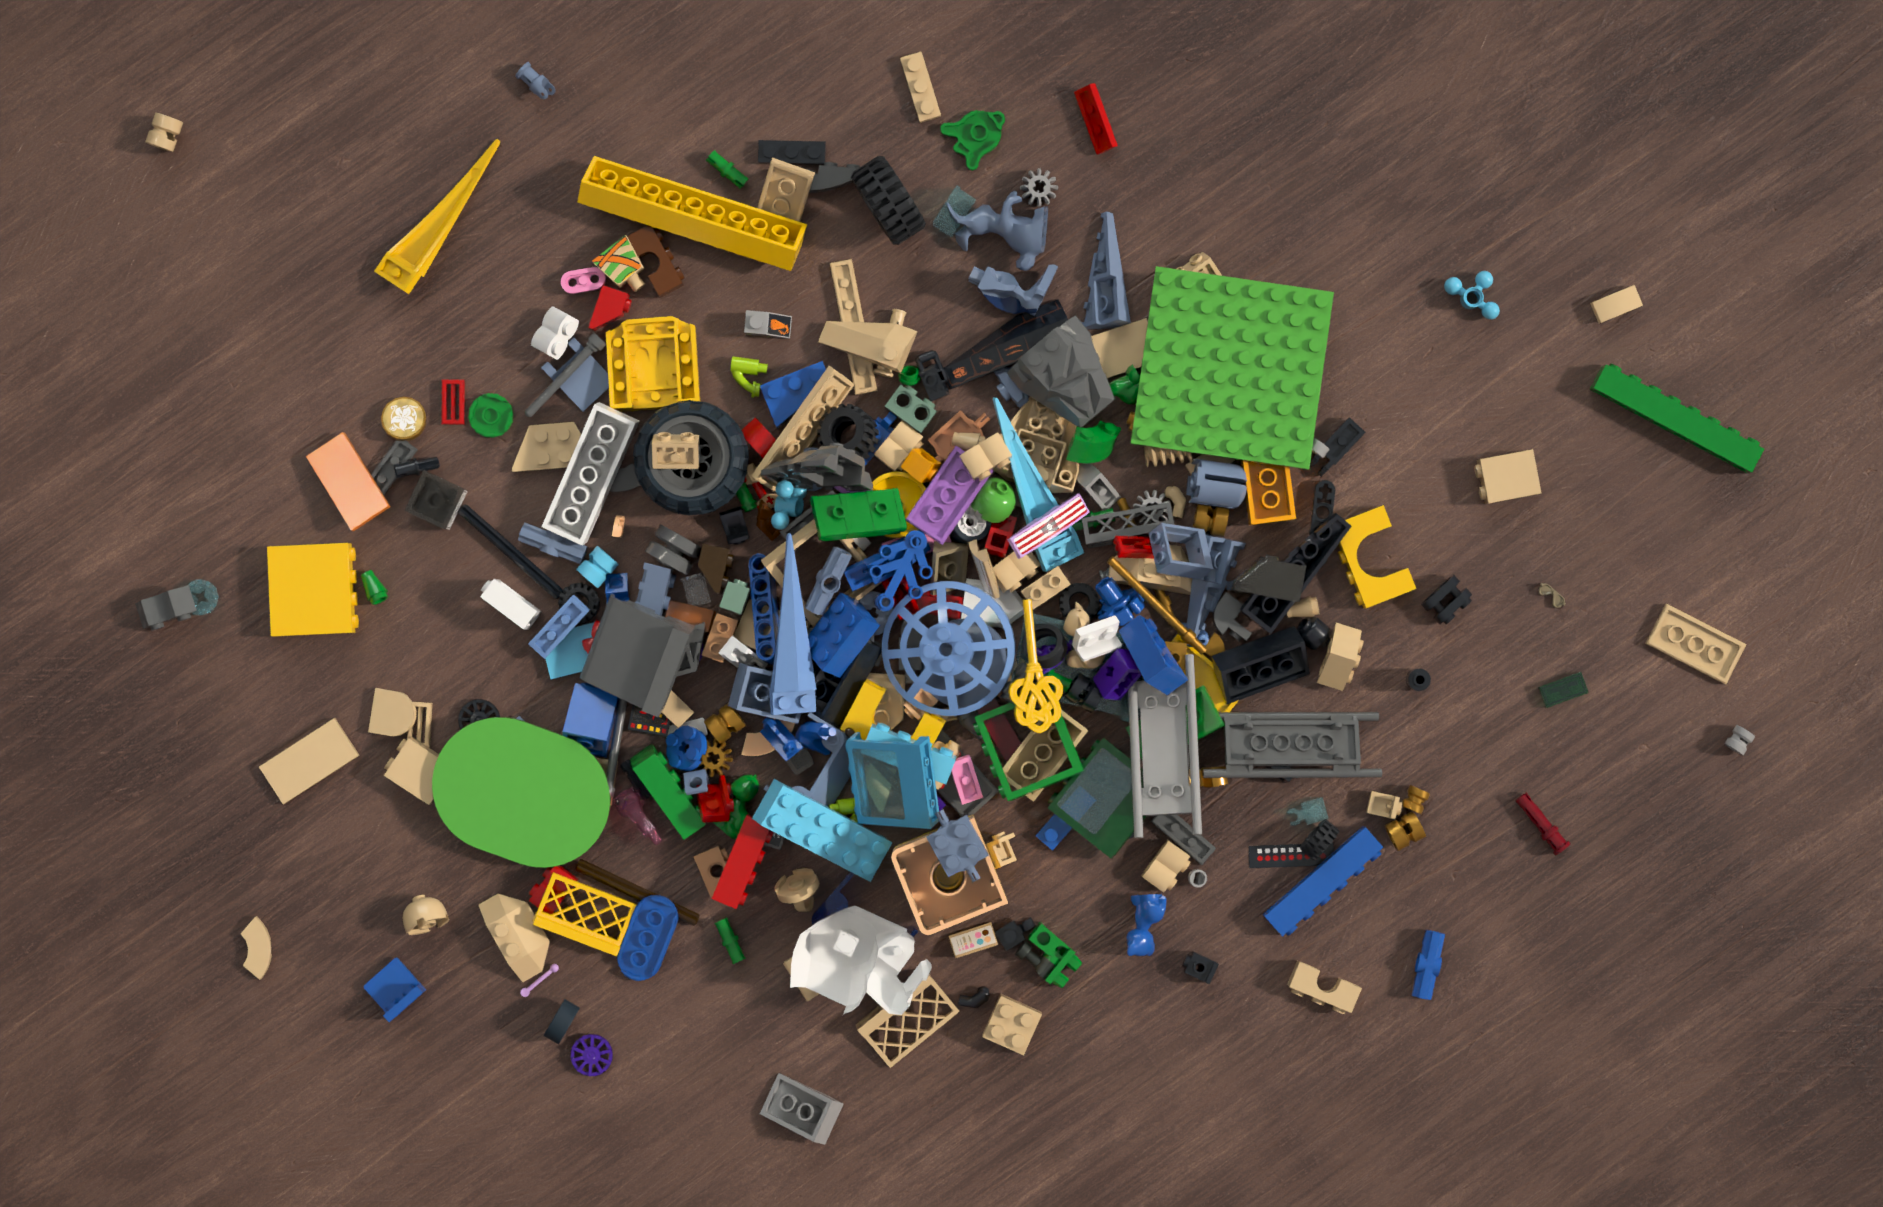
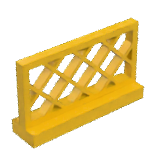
M553 872L532 922L535 926L617 956L637 904ZM555 879L565 882L568 890L555 895L552 888ZM583 889L589 898L576 903L572 892ZM570 894L574 904L561 909L557 898ZM599 897L606 898L609 906L597 911L593 900ZM555 900L559 911L552 914L544 912L545 904ZM591 902L595 912L582 917L578 906ZM620 905L630 907L627 916L618 919L614 908ZM576 908L580 919L573 922L567 921L563 913ZM612 910L615 921L603 925L599 914ZM597 916L601 927L594 930L588 929L584 921ZM618 924L620 929L618 938L609 937L605 929Z

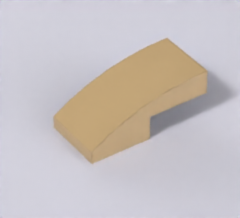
M1635 285L1590 303L1599 324L1643 306Z

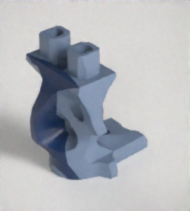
M1054 264L1049 265L1037 283L1027 291L1020 288L1013 275L1003 271H995L991 267H987L986 271H983L974 266L968 282L977 285L978 292L982 293L994 307L1011 314L1026 312L1035 316L1058 266Z

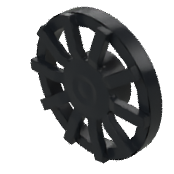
M472 700L465 704L459 713L460 730L464 728L462 721L474 723L489 718L488 716L494 712L496 717H500V713L496 706L487 700ZM477 703H484L481 711H478ZM473 704L475 712L472 713L467 707ZM486 706H490L492 710L485 713ZM464 711L471 715V717L462 718Z

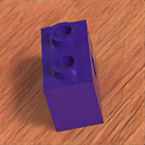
M1117 648L1108 661L1099 669L1093 680L1104 699L1121 700L1142 674L1130 651Z

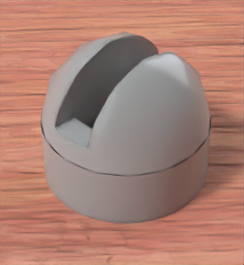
M1194 869L1189 872L1188 881L1194 887H1202L1207 881V875L1200 869ZM1198 872V873H1197V876H1196V881H1195V883H1193L1194 877H1195V873Z

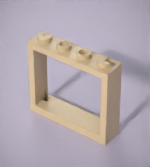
M814 519L792 536L794 550L817 533ZM853 538L840 540L856 562L867 558L860 547L855 549L852 546ZM786 541L761 560L782 588L784 574L776 564L785 558ZM872 582L854 591L850 588L844 594L860 600L880 583L875 585ZM802 598L804 615L811 625L815 627L823 615H816L805 608L806 602Z

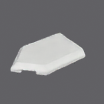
M966 579L967 584L986 592L980 580ZM999 588L1000 597L996 599L992 597L1002 607L1008 616L1010 624L1024 614L1023 600L1016 590L1012 593L1009 590L1003 593ZM965 591L963 605L973 610L981 599ZM988 605L980 617L990 627L1003 628L1001 621ZM962 613L961 619H965L967 615Z

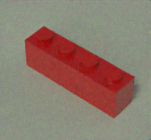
M748 814L745 817L711 898L734 909H737L738 905H744L748 893L744 892L747 884L752 885L757 874L753 871L756 863L761 864L765 855V851H762L764 843H770L774 833L761 826L752 819L753 816Z

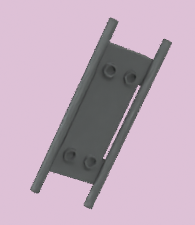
M1218 712L1225 724L1226 769H1203V778L1382 777L1381 768H1360L1359 721H1378L1379 712ZM1253 766H1333V769H1253Z

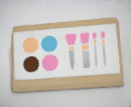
M991 922L949 935L955 958L998 945Z

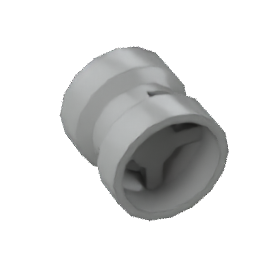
M1736 725L1733 729V735L1724 744L1743 756L1747 751L1746 746L1748 743H1752L1755 736L1746 729Z

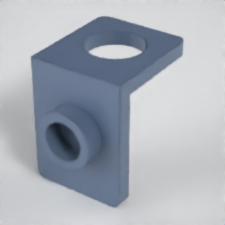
M706 769L683 773L686 795L708 791L707 784H710Z

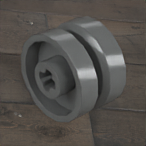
M660 524L655 535L664 541L665 545L662 546L655 541H650L645 552L657 558L656 561L670 569H676L688 575L693 564L682 556L685 553L692 558H698L702 547Z

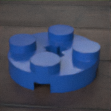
M685 725L676 729L674 733H670L666 738L667 758L671 767L683 771H691L700 765L701 761L699 760L702 754L705 755L707 751V740L703 732L697 728ZM688 744V745H689V748L686 749L687 751H686V753H685V752H684V749H685V746Z

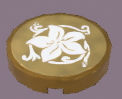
M395 398L382 411V427L388 436L394 440H413L425 429V410L413 398Z

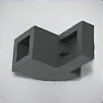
M1227 592L1220 598L1213 611L1212 619L1214 626L1220 634H1224L1228 628L1231 630L1228 634L1237 641H1240L1241 638L1247 641L1252 633L1234 620L1243 604Z

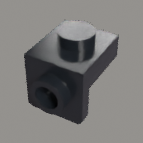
M741 506L719 513L728 545H738L750 538Z

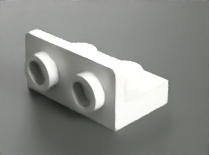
M1116 616L1076 629L1072 646L1083 662L1121 648L1122 644L1116 636L1120 623Z

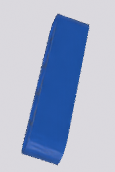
M757 553L749 560L756 653L761 660L769 665H774L779 626L776 581L765 566L763 569L758 570L759 563L766 556ZM763 583H767L766 590L760 592V586ZM769 604L768 611L762 614L763 606ZM771 626L770 633L764 636V629ZM769 648H773L772 655L766 658V651Z

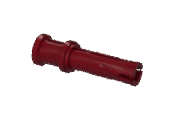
M1527 792L1515 800L1541 832V839L1543 841L1546 840L1554 850L1553 854L1555 856L1571 844L1559 833L1558 826L1552 825Z

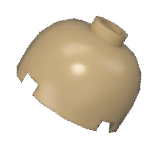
M425 895L414 897L412 899L413 902L405 908L402 917L405 931L409 935L427 933L430 931L429 928L436 924L440 928L449 921L444 905L438 899L426 898Z

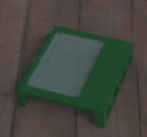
M1103 738L1101 741L1097 739L1091 746L1090 750L1092 753L1087 759L1083 757L1080 760L1085 772L1065 779L1062 783L1064 788L1059 794L1055 792L1049 799L1048 803L1050 805L1048 809L1109 858L1113 859L1134 833L1131 759ZM1140 767L1141 788H1144L1143 769Z

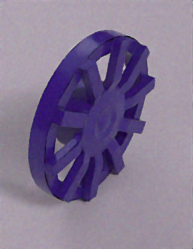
M587 1034L580 1037L571 1049V1062L574 1068L586 1076L592 1077L604 1073L611 1065L613 1059L610 1043L604 1037L597 1034ZM591 1038L590 1046H587L584 1039ZM594 1038L601 1041L597 1047L594 1046ZM581 1042L585 1050L577 1048V1045ZM605 1044L608 1050L600 1051L599 1048ZM574 1052L582 1053V1056L575 1058ZM609 1053L608 1060L601 1057V1055ZM582 1059H583L584 1062H583L582 1065L579 1067V1066L577 1065L576 1061H579V1060H582ZM598 1061L606 1063V1066L602 1069ZM586 1064H589V1072L582 1070ZM593 1064L596 1065L599 1070L598 1072H592Z

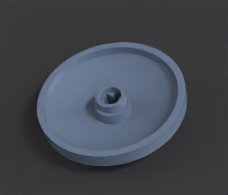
M956 619L949 622L960 625L964 619ZM974 622L967 630L973 642L985 641L981 629ZM987 625L992 640L1002 639L992 627ZM943 643L941 652L949 656L952 653V646L949 643ZM1007 648L993 649L992 664L986 676L996 684L1000 680L1005 668ZM986 650L974 651L970 664L979 671H981L985 662ZM921 660V673H922V671H923L926 667L924 666V664H923V662H922V660ZM965 671L954 675L955 689L967 685L974 678ZM933 673L926 681V684L946 690L943 676ZM979 683L972 690L956 695L958 708H964L977 703L991 691ZM933 695L940 702L948 705L947 696Z

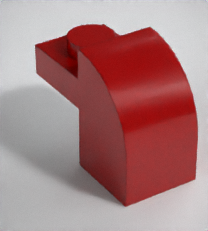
M756 417L741 430L745 440L762 458L765 457L776 441Z
M1009 516L1001 523H992L984 549H987L988 554L1005 558L1009 546L1007 539L1012 536L1017 520L1016 517Z

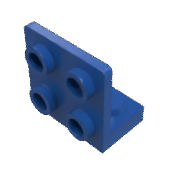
M397 957L364 985V989L385 1011L383 1017L388 1022L397 1017L426 991L423 985Z

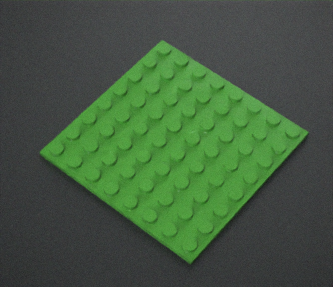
M1156 266L1130 444L1309 470L1334 292Z

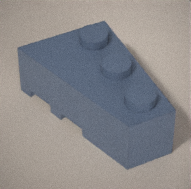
M644 562L643 569L645 570L642 581L639 583V593L635 603L653 609L656 614L662 616L663 610H668L671 597L667 595L669 587H674L676 575H673L674 570Z

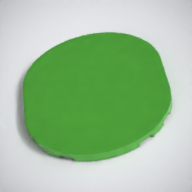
M487 718L462 728L443 747L437 758L432 777L435 806L442 821L455 836L475 848L526 866L554 867L580 857L599 838L609 816L611 796L607 777L601 764L582 744L569 737L515 718Z

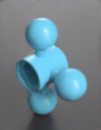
M1479 272L1475 277L1476 286L1467 290L1462 287V282L1456 277H1450L1446 280L1444 284L1445 291L1450 295L1459 294L1461 296L1460 302L1464 308L1474 309L1479 307L1482 309V315L1489 320L1495 319L1499 315L1500 309L1496 303H1485L1483 301L1482 289L1489 288L1493 283V276L1490 272ZM1468 293H1474L1477 296L1476 304H1470L1467 301Z
M782 480L776 485L778 496L775 500V514L771 518V523L778 530L785 529L788 526V516L799 517L802 514L804 507L803 498L807 494V489L793 488L791 482L787 480Z

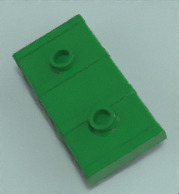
M898 488L811 496L810 498L818 538L821 541L900 534V532H905L907 529Z

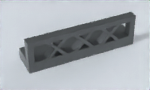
M1170 502L1082 518L1088 549L1114 544L1115 536H1149V533L1161 523L1175 525ZM1167 509L1168 521L1159 522L1153 518L1158 510ZM1136 514H1143L1147 517L1143 525L1136 526L1131 522ZM1113 518H1120L1125 521L1122 528L1114 530L1108 525ZM1098 522L1103 527L1099 533L1089 535L1088 523Z

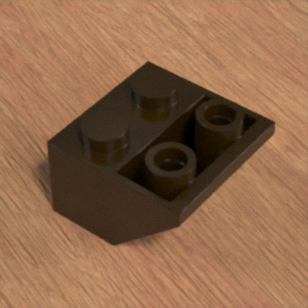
M703 544L698 566L714 592L722 594L730 580V577H726L728 568L732 569L735 556L731 555L732 550Z

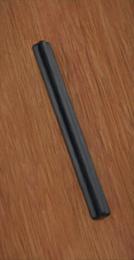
M464 504L459 509L458 513L545 591L555 599L560 598L559 595L563 593V589L472 508Z

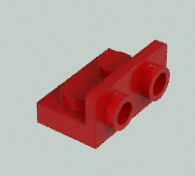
M720 775L719 784H707V792L696 794L702 822L729 821L730 812L734 811V801L729 798L731 792L730 784L726 783L725 775Z

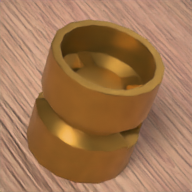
M1197 504L1193 528L1204 529L1205 533L1210 531L1211 535L1224 537L1229 509L1221 507L1212 509L1211 506Z
M729 702L719 709L718 715L712 714L704 720L705 725L720 744L731 737V732L737 733L746 726L737 711L728 706Z
M1413 811L1402 816L1401 821L1394 820L1384 825L1397 851L1409 846L1410 841L1417 842L1426 837L1424 829ZM1408 826L1411 833L1407 835L1403 827Z

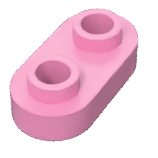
M597 267L568 271L561 278V286L569 294L599 290L606 283L604 272ZM597 275L599 277V281L597 283H592V276ZM575 279L577 281L576 286H569V281Z

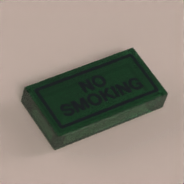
M1581 672L1538 687L1545 708L1589 693Z

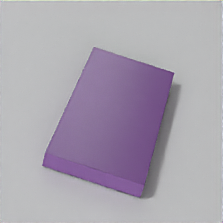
M955 446L905 519L942 546L989 478L987 477L982 481H979V479L973 481L959 458L965 451L958 446Z

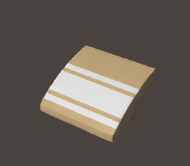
M977 539L968 542L982 587L990 596L995 599L999 598V586L987 549L980 550Z

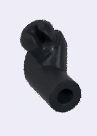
M981 986L973 996L959 995L958 1006L979 1008L989 1000V989Z

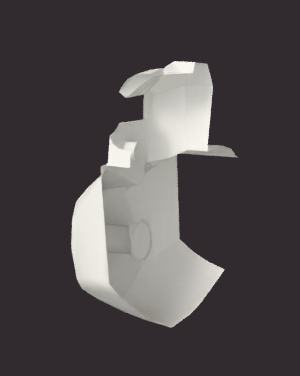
M852 906L818 921L800 934L792 957L790 988L806 987L845 1005L846 1008L843 1015L859 1006L867 992L889 1014L902 1015L911 1004L913 992L922 981L927 980L932 965L927 959L921 961L907 981L901 983L897 975L914 953L915 940L904 927L860 907Z

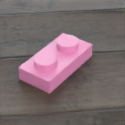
M970 755L957 758L951 775L960 803L964 805L983 798Z

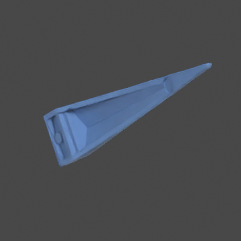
M788 533L786 537L780 618L769 692L771 715L816 712V683L791 533Z

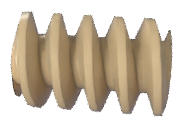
M1144 446L1147 468L1149 461H1152L1154 467H1156L1158 460H1161L1164 466L1168 458L1172 464H1175L1176 457L1183 463L1185 456L1192 462V453Z

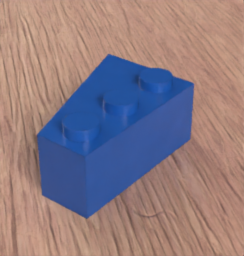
M823 361L760 385L777 429L796 413L826 370Z
M1138 615L1119 629V632L1145 682L1162 693L1169 695L1188 681V678L1167 648L1164 640L1159 636L1155 623L1151 619L1147 620L1143 616Z

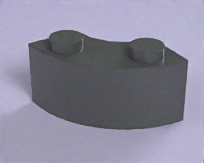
M189 585L169 590L135 603L143 629L150 627L151 631L164 627L163 623L175 619L178 622L190 619V614L197 611Z

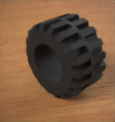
M839 404L838 409L832 407L829 414L826 412L823 415L825 419L819 422L821 429H817V434L821 437L817 438L818 443L822 446H830V443H840V436L843 430L855 424L856 433L848 443L843 444V447L854 450L855 454L865 459L869 458L868 453L870 451L874 452L875 448L873 446L878 444L879 440L876 438L879 435V430L875 428L877 426L876 422L872 420L873 418L852 404H847V406Z

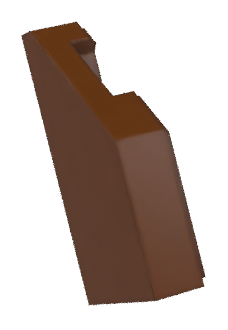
M761 499L759 501L756 526L773 541L780 534L781 530L773 527L771 518L775 512Z

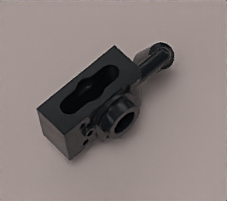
M930 350L917 355L915 362L930 401H936L950 395L949 389L945 384L950 380L947 370L943 368L937 352ZM934 359L935 364L926 368L923 367L922 363Z

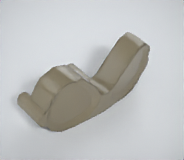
M1540 584L1538 593L1540 595L1551 594L1554 608H1559L1566 604L1564 597L1549 584Z

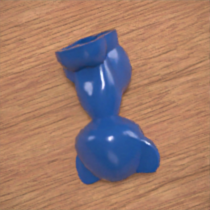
M1162 894L1131 896V902L1136 906L1135 922L1137 928L1127 933V953L1129 956H1151L1155 950V944L1153 942V935L1148 929L1152 924L1163 919L1166 910V897Z

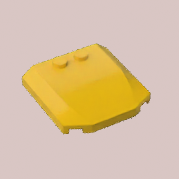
M673 316L629 319L622 322L617 328L606 332L611 408L626 412L661 409L664 406L685 400L700 402L695 325L685 323Z

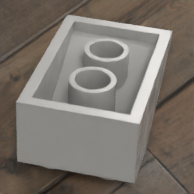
M778 1073L760 1114L813 1142L825 1145L843 1107V1103Z

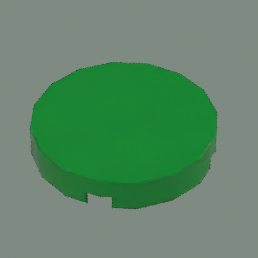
M487 393L473 401L469 408L468 418L476 433L484 437L495 438L502 436L510 429L514 413L511 404L506 398L498 394Z

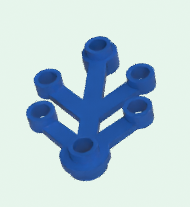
M910 531L905 536L904 541L892 545H882L879 548V555L882 558H890L895 552L906 551L901 559L882 565H872L869 568L868 573L872 578H880L884 573L896 570L885 593H881L875 598L877 609L881 611L892 609L894 606L893 596L904 575L909 587V597L919 599L922 596L923 590L917 585L911 566L914 554L919 565L918 574L921 578L929 579L933 575V570L928 566L923 550L927 545V538L921 531ZM915 537L920 540L918 546H914L912 543ZM885 547L889 548L890 553L887 556L883 555L882 550ZM875 567L880 571L877 576L872 574V570ZM924 568L929 570V575L926 577L922 575ZM914 588L919 590V594L916 597L912 595ZM884 598L889 600V604L886 607L882 605Z

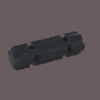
M630 759L621 763L620 768L624 773H627V778L634 788L639 791L640 797L646 800L652 796L632 769Z

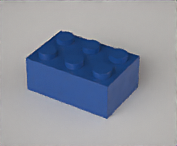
M840 592L808 635L811 658L822 671L840 678L880 625L859 600Z

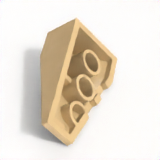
M826 321L818 342L901 373L917 331L896 323Z

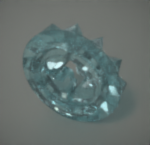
M199 579L190 582L188 585L197 610L193 614L205 615L211 613L217 606L219 598L217 588L206 580ZM205 590L204 597L209 602L201 601L197 605L198 598L193 593L201 594Z

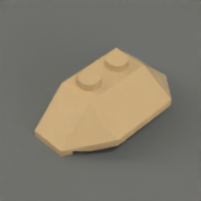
M1169 544L1173 560L1189 562L1181 546ZM1117 555L1115 556L1145 588L1190 595L1192 578L1157 573L1154 559L1118 558ZM1110 566L1109 578L1112 577L1118 584L1129 585Z
M498 893L479 904L487 928L507 963L520 980L525 982L542 972L550 940L543 928L533 925L532 920L535 914L528 902Z

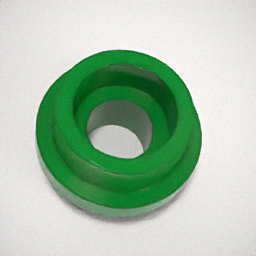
M915 366L903 367L902 372L898 375L899 381L909 386L917 384L921 380L918 368Z

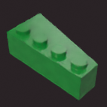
M650 744L630 758L632 769L684 840L706 825L705 822H702L699 805L695 806L692 802V794L686 795L685 788L683 789L679 783L681 779L674 770L671 771L667 766L668 761L661 752L658 753L653 744Z

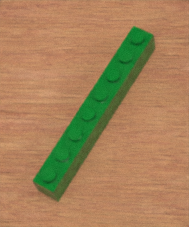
M1610 363L1609 366L1606 364L1601 367L1590 388L1591 391L1746 474L1753 472L1764 451V448L1759 446V441L1750 437L1748 439L1740 436V431L1732 427L1725 428L1721 426V422L1714 417L1709 416L1706 418L1700 415L1701 411L1693 406L1688 408L1680 404V399L1672 395L1667 397L1661 394L1662 390L1654 385L1646 386L1642 384V379L1633 374L1629 376L1621 372L1622 369Z

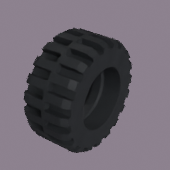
M883 156L875 157L852 173L851 179L893 245L901 244L924 229L926 222L899 177Z

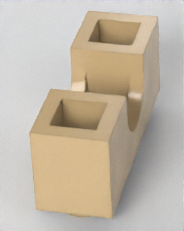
M1297 960L1287 984L1292 988V993L1301 997L1304 994L1312 996L1311 1001L1324 1006L1325 1002L1333 1005L1332 1010L1341 1014H1345L1346 1011L1352 1013L1362 989L1360 986L1338 978L1336 985L1332 989L1321 990L1317 985L1320 970Z

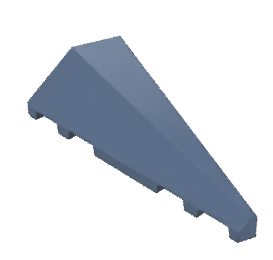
M1110 212L1101 213V218H1103L1101 233L1097 234L1099 246L1097 253L1093 255L1088 287L1091 289L1088 302L1084 303L1086 315L1085 321L1082 323L1087 330L1114 329L1131 323L1113 213Z
M1205 534L1213 570L1201 579L1192 578L1186 628H1190L1196 634V638L1200 630H1205L1207 625L1204 622L1209 612L1214 611L1228 582L1226 577L1231 567L1235 568L1237 564L1235 558L1239 550L1244 549L1246 543Z

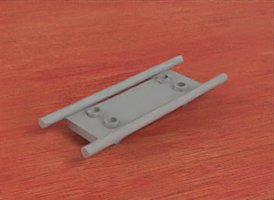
M1193 654L1185 655V671L1188 681L1169 695L1162 693L1145 681H1136L1128 690L1134 838H1143V816L1191 813L1193 835H1202ZM1138 708H1140L1144 788H1141ZM1187 715H1188V734H1187ZM1188 737H1189V756H1188ZM1189 758H1190V778H1189Z

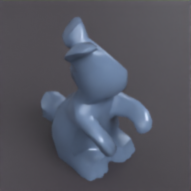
M1016 191L1011 192L1007 196L1001 214H997L989 205L982 204L966 216H959L949 203L946 204L954 222L964 225L962 229L955 233L956 242L963 251L968 250V238L970 235H982L989 232L997 233L1004 238L1014 251L1020 253L1016 266L1022 271L1030 270L1034 266L1035 257L1044 252L1048 206L1035 209L1032 218L1016 216L1013 214L1012 205L1022 202V198L1017 196Z

